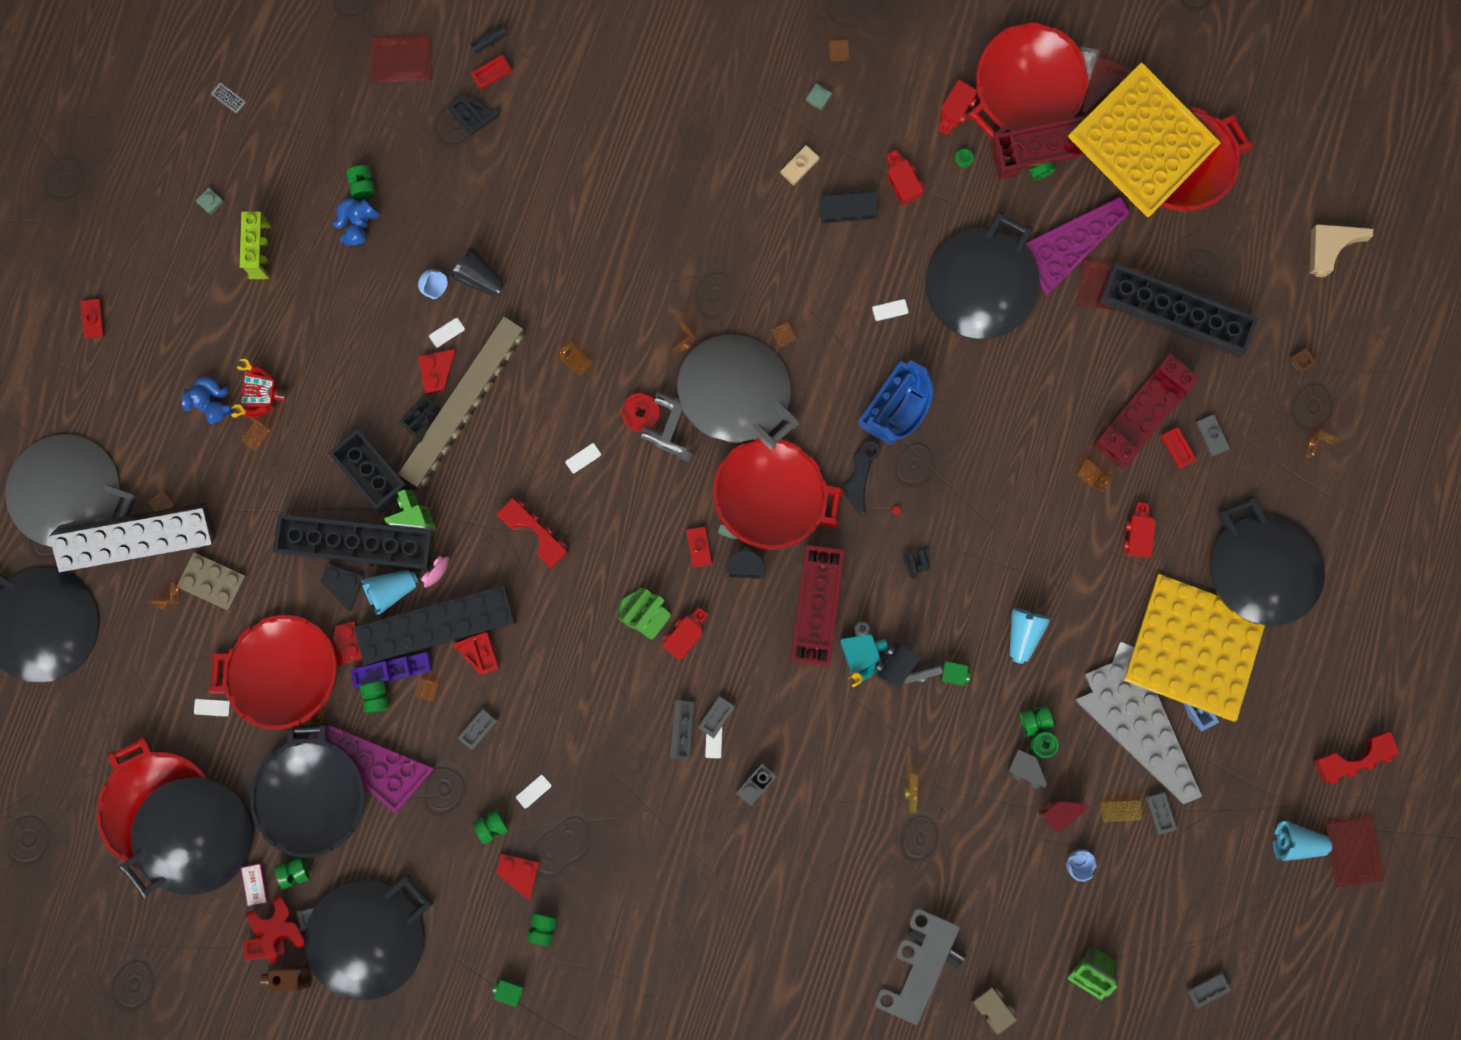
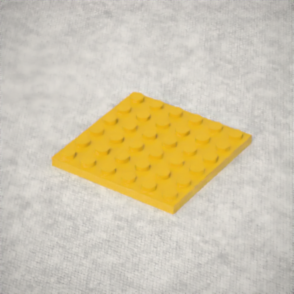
M1142 62L1068 135L1081 151L1147 218L1221 143Z
M1158 574L1123 681L1235 722L1240 712L1265 625H1257L1244 620L1243 617L1230 611L1217 595Z

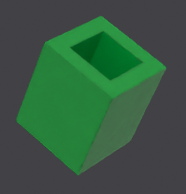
M945 661L940 682L964 686L965 682H969L971 672L968 671V666Z
M502 978L500 982L495 983L493 988L494 1000L517 1007L525 986Z

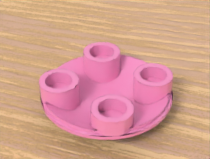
M439 556L433 563L435 567L431 572H426L421 579L424 582L425 588L440 580L448 567L450 557L442 558Z

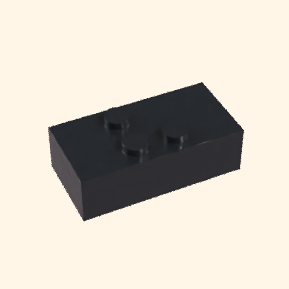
M358 428L328 453L380 514L397 501L399 497L398 492L410 490Z

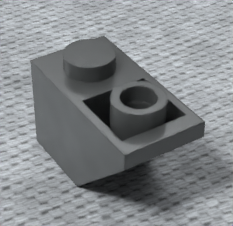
M1016 750L1007 769V772L1011 773L1010 777L1021 781V779L1029 781L1028 785L1038 790L1040 787L1045 788L1047 783L1037 758Z
M761 764L737 791V794L751 806L777 776L765 765Z

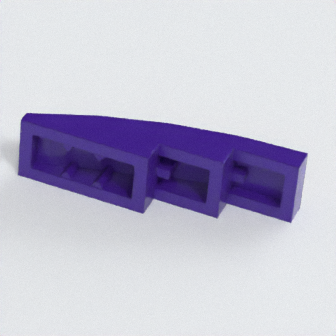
M425 652L352 669L351 675L354 689H357L360 686L371 683L389 682L431 672L433 667L430 652Z

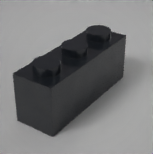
M864 190L858 194L844 192L841 195L827 193L819 197L821 224L877 219L876 192Z

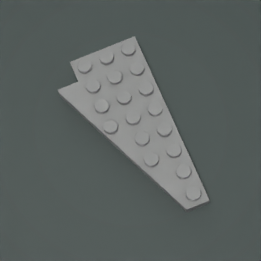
M1131 655L1085 674L1092 693L1075 699L1076 702L1182 804L1202 797L1157 693L1123 681Z

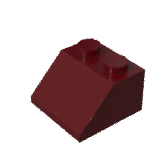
M1048 801L1040 808L1042 811L1039 813V816L1053 832L1060 833L1087 810L1089 806L1081 803Z

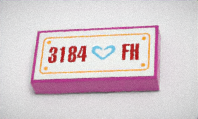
M262 864L242 867L241 871L247 906L268 903Z

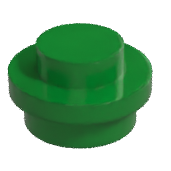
M961 149L956 153L955 161L958 166L966 168L972 165L974 155L968 149Z

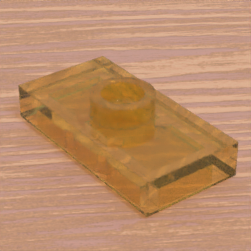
M909 773L908 787H905V799H908V813L917 812L918 775L914 773Z
M1141 800L1102 802V822L1142 820Z

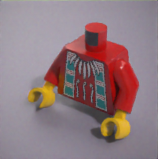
M247 359L239 360L245 363V367L237 366V369L240 371L247 370L248 372H244L240 405L237 404L231 407L232 409H237L238 414L233 413L231 414L232 417L236 418L242 415L243 417L258 418L268 413L270 409H275L276 400L286 401L287 390L278 389V382L274 380L271 373L260 366L250 364Z

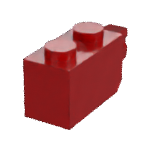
M960 80L957 81L941 107L940 117L942 120L938 131L948 135L954 127H958L960 122H965L969 115L966 112L969 107L973 108L978 100L976 89Z
M897 150L887 154L886 159L889 165L887 179L902 207L921 198L925 188L920 179L917 180L913 164H909L907 159L903 160Z
M1136 503L1133 516L1126 521L1125 531H1128L1127 539H1124L1123 550H1126V556L1147 559L1152 556L1156 522L1153 518H1149V504Z
M698 608L689 617L686 616L685 619L681 617L674 625L676 627L675 631L672 634L669 632L663 638L662 642L664 644L662 647L681 662L702 637L701 627L708 615Z

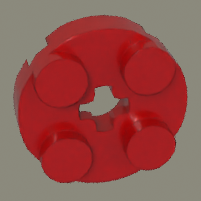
M637 393L626 399L622 408V418L628 428L634 432H642L644 427L652 429L659 421L660 410L658 404L654 403L653 397ZM638 408L646 410L644 417L635 415L638 412Z

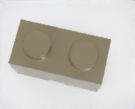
M989 986L971 1001L982 1015L986 1014L989 1017L986 1019L987 1023L999 1035L1017 1021L1014 1018L1016 1013L1009 1004L1005 1006L1002 1002L1004 997L997 988L993 990Z

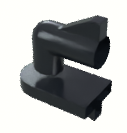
M929 549L917 552L920 562L917 565L914 563L912 553L901 556L907 565L912 579L917 578V573L929 570Z

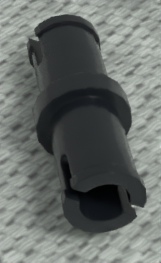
M501 24L491 32L484 33L483 37L470 45L475 53L478 54V52L486 47H492L494 42L508 34Z

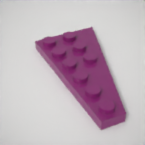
M1121 197L1025 244L1036 261L1039 271L1040 288L1045 297L1129 215Z
M328 725L329 743L339 747L349 755L360 771L364 787L395 814L435 770L432 767ZM311 733L308 737L310 739L319 738V733Z

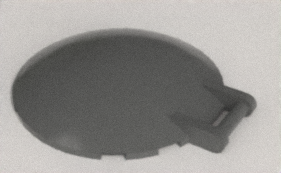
M720 335L700 343L685 358L679 371L677 394L681 408L688 420L705 435L730 443H742V441L759 438L769 449L773 450L779 440L792 428L795 429L799 425V422L787 411L791 397V384L787 369L779 356L764 343L743 335ZM784 420L787 424L773 437H770L768 434Z
M65 434L41 439L23 451L9 472L5 491L7 509L17 528L31 540L52 547L49 535L54 529L113 519L121 497L125 499L117 518L126 517L132 501H135L136 498L135 495L120 490L117 468L104 449L86 438Z

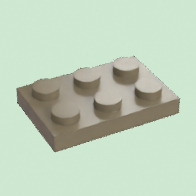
M193 552L177 587L230 611L246 576Z

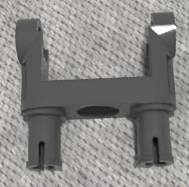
M658 391L654 403L669 408L670 413L662 432L658 433L644 427L640 438L655 443L657 448L675 454L681 460L691 462L694 454L688 452L686 448L670 442L682 412L679 397L674 396L672 398Z

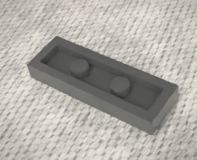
M675 700L670 759H690L695 702Z

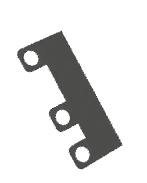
M920 909L915 910L910 926L926 934L922 946L908 940H903L896 954L899 959L913 965L900 995L882 989L875 1002L877 1008L917 1026L960 929L959 926ZM918 915L927 917L928 923L925 927H918L915 924V918ZM909 945L913 947L914 955L911 958H906L902 955V948ZM883 995H890L893 998V1004L890 1007H884L881 1004L880 1000Z

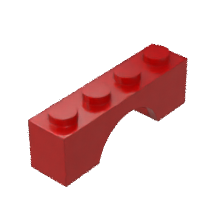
M512 498L496 515L511 530L525 527L535 531L540 541L537 555L553 570L568 555L566 551L568 547L560 539L558 541L553 539L554 533L547 526L542 528L538 524L540 519L533 513L529 515L525 511L527 507L520 500L516 502Z
M1384 732L1366 739V750L1356 761H1346L1337 753H1331L1313 760L1321 781L1329 782L1331 785L1341 781L1340 777L1342 776L1352 777L1359 774L1358 770L1365 768V770L1377 767V762L1383 761V763L1394 760V756L1400 753L1391 732Z

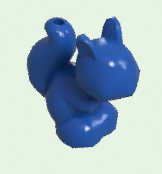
M346 198L338 205L336 210L338 220H333L332 224L336 228H343L350 219L352 225L345 230L344 235L339 238V241L341 243L344 242L345 246H357L366 241V234L363 228L368 226L367 220L369 218L377 219L380 214L365 199L359 201L354 198Z
M199 377L194 381L190 389L185 388L182 399L183 411L189 412L196 407L200 412H205L208 423L221 422L226 416L232 414L231 407L225 406L220 402H212L211 394L219 398L225 397L229 392L228 387L224 386L221 388L218 381L212 377Z

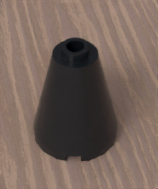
M472 247L468 249L467 254L462 257L450 275L452 280L491 296L494 293L498 295L504 287L501 284L503 280Z

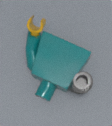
M858 622L855 625V637L840 640L852 674L848 679L853 678L855 680V684L852 687L857 686L873 675L876 671L874 670L875 665L881 660L878 653L888 648L885 638L874 642L872 635H869L870 627L866 622Z

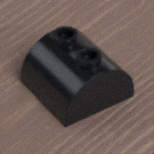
M741 547L740 552L735 553L728 560L725 575L731 578L764 579V564L761 558L752 552V548Z
M896 643L895 646L891 644L886 649L885 654L888 655L884 662L882 660L878 661L874 670L877 671L875 673L876 678L888 687L899 690L921 657L903 645Z

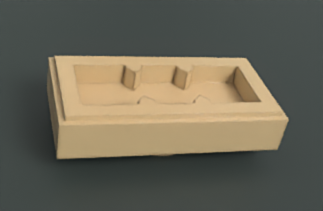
M805 146L780 171V174L794 186L819 161L820 157L809 147Z

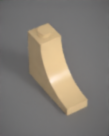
M1316 225L1311 230L1309 274H1315L1317 277L1329 275L1334 270V263L1341 249L1355 242L1368 241L1373 237V229Z

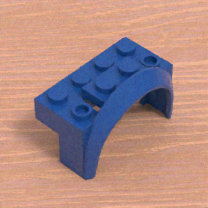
M911 360L908 364L900 361L857 422L860 427L891 446L894 441L900 440L914 432L927 415L933 398L934 382L928 370ZM910 391L916 392L917 394L921 395L922 398H920L919 396H917V395L911 393ZM906 394L903 402L901 403L897 411L889 418V416L892 414L898 403Z

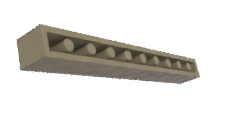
M505 317L502 318L427 430L423 440L417 445L398 473L402 479L418 489L428 484L430 480L429 475L432 471L438 469L441 463L439 460L443 454L447 455L450 451L451 442L460 436L462 432L461 427L464 423L467 424L472 417L471 412L475 407L478 408L483 401L481 397L485 391H490L493 386L492 381L502 373L503 365L506 360L509 361L512 358L516 345H520L524 340L525 332L523 328Z

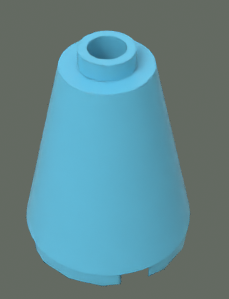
M409 570L365 578L361 582L364 584L362 586L370 605L374 604L376 608L374 612L378 615L416 588L415 583L418 580L414 572L410 573Z
M1013 609L1009 655L1013 657L1012 661L1024 664V661H1029L1049 625L1050 618L1022 609Z
M1281 821L1274 834H1278L1277 841L1273 840L1274 853L1276 858L1283 861L1326 856L1332 849V842L1327 836L1288 821Z

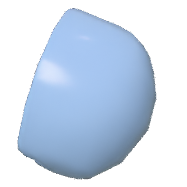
M435 269L423 272L418 281L420 292L432 299L441 296L448 284L446 275Z
M1085 849L1075 850L1068 856L1066 861L1068 873L1077 881L1091 879L1093 871L1097 867L1094 855Z

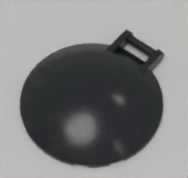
M1000 211L991 228L977 227L966 229L951 236L936 250L927 269L926 294L930 307L943 325L964 337L992 339L1005 335L1019 327L1027 319L1036 304L1040 287L1036 261L1025 246L1034 228L1026 227L1005 216V213ZM1002 222L1023 233L1022 238L1020 239L998 228L1000 223Z
M1253 496L1226 510L1221 509L1217 511L1218 517L1225 529L1213 546L1210 574L1216 593L1230 611L1243 617L1244 620L1257 625L1281 626L1294 622L1307 614L1317 603L1325 582L1324 560L1313 537L1302 526L1287 517L1272 513H1262ZM1244 509H1250V514L1231 521L1229 516Z
M33 568L22 571L9 579L0 575V668L20 680L44 683L58 680L77 670L91 654L99 633L97 632L99 612L88 588L73 575L67 572H59L58 569Z
M328 723L288 728L287 744L272 752L263 761L261 768L254 777L250 792L252 817L255 825L261 831L262 837L271 846L276 847L283 853L302 858L325 855L343 845L356 830L365 805V788L360 771L347 753L329 743ZM319 733V738L297 739V734Z
M183 778L168 782L152 792L140 806L133 821L131 831L133 856L122 863L118 869L121 873L124 872L140 892L139 896L142 899L158 887L182 895H198L216 890L237 875L249 856L253 832L248 810L242 800L230 788L207 778ZM135 863L151 884L145 887L130 866Z
M408 874L394 887L373 880L346 883L329 892L314 908L305 930V954L312 972L327 989L348 999L372 1000L394 992L414 973L421 959L424 947V932L420 916L434 903L431 899L428 900L414 885ZM404 885L422 904L419 909L402 892L401 888Z

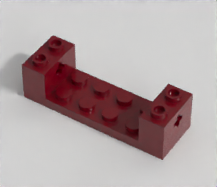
M1087 116L994 135L990 146L998 179L1016 177L1020 169L1086 156L1068 135Z
M1169 354L1093 446L1123 470L1139 453L1142 446L1181 399L1197 383L1200 377L1173 355Z
M810 545L805 547L790 663L830 667L844 550Z

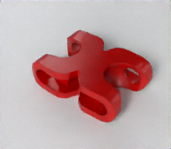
M279 895L273 898L272 902L275 906V913L270 919H260L253 910L245 913L254 934L263 936L260 939V945L271 964L278 959L275 946L279 940L289 939L296 948L304 946V940L296 924L292 922L287 923L290 919V914Z

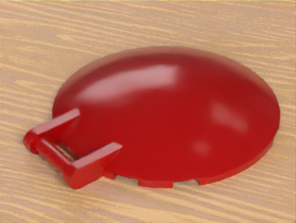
M1026 23L1006 29L988 44L980 58L976 73V87L981 103L968 117L971 120L973 119L988 134L991 142L994 135L1002 134L1006 130L1011 132L1073 119L1081 109L1088 89V73L1082 52L1070 37L1054 27L1051 28L1039 23ZM982 109L1000 127L997 132L978 114Z
M1191 107V109L1187 108L1221 143L1160 206L1176 211L1200 210L1217 203L1231 190L1239 174L1240 155L1254 148L1253 142L1248 140L1239 125V119L1236 115L1220 120L1217 117L1215 119L1206 114L1204 110ZM1229 126L1233 128L1234 132L1236 133L1237 137L1242 143L1241 145L1238 144L1237 140L1235 139L1234 135L1229 129Z
M756 439L745 444L743 443L733 449L721 462L715 474L712 489L713 502L716 513L725 528L745 544L760 549L777 550L800 543L810 536L818 525L838 527L839 520H837L840 497L843 496V489L827 486L818 464L812 457H809L802 451V448L785 440H779L776 443L777 446L771 450L760 439ZM828 495L833 496L830 518L825 517Z
M277 615L260 620V623L251 628L248 627L237 638L238 641L229 650L228 654L211 655L213 667L211 686H209L208 693L226 694L232 708L241 718L254 726L269 730L292 728L312 718L328 701L337 678L336 653L328 636L318 626L298 616ZM221 662H224L222 686H219Z
M145 736L139 737L138 741L115 752L107 753L114 771L105 785H103L98 798L96 817L100 835L108 849L124 862L133 856L131 846L133 821L145 799L156 789L168 782L183 778H207L195 764L181 756L164 752H152ZM142 748L143 753L120 764L119 758ZM135 863L132 865V867L139 869Z

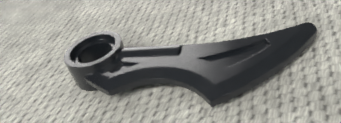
M874 441L865 442L862 448L854 455V474L847 483L842 485L849 502L862 516H865L864 494L871 462L877 459L880 454V447ZM873 446L876 449L875 455L868 456L865 453L866 447Z

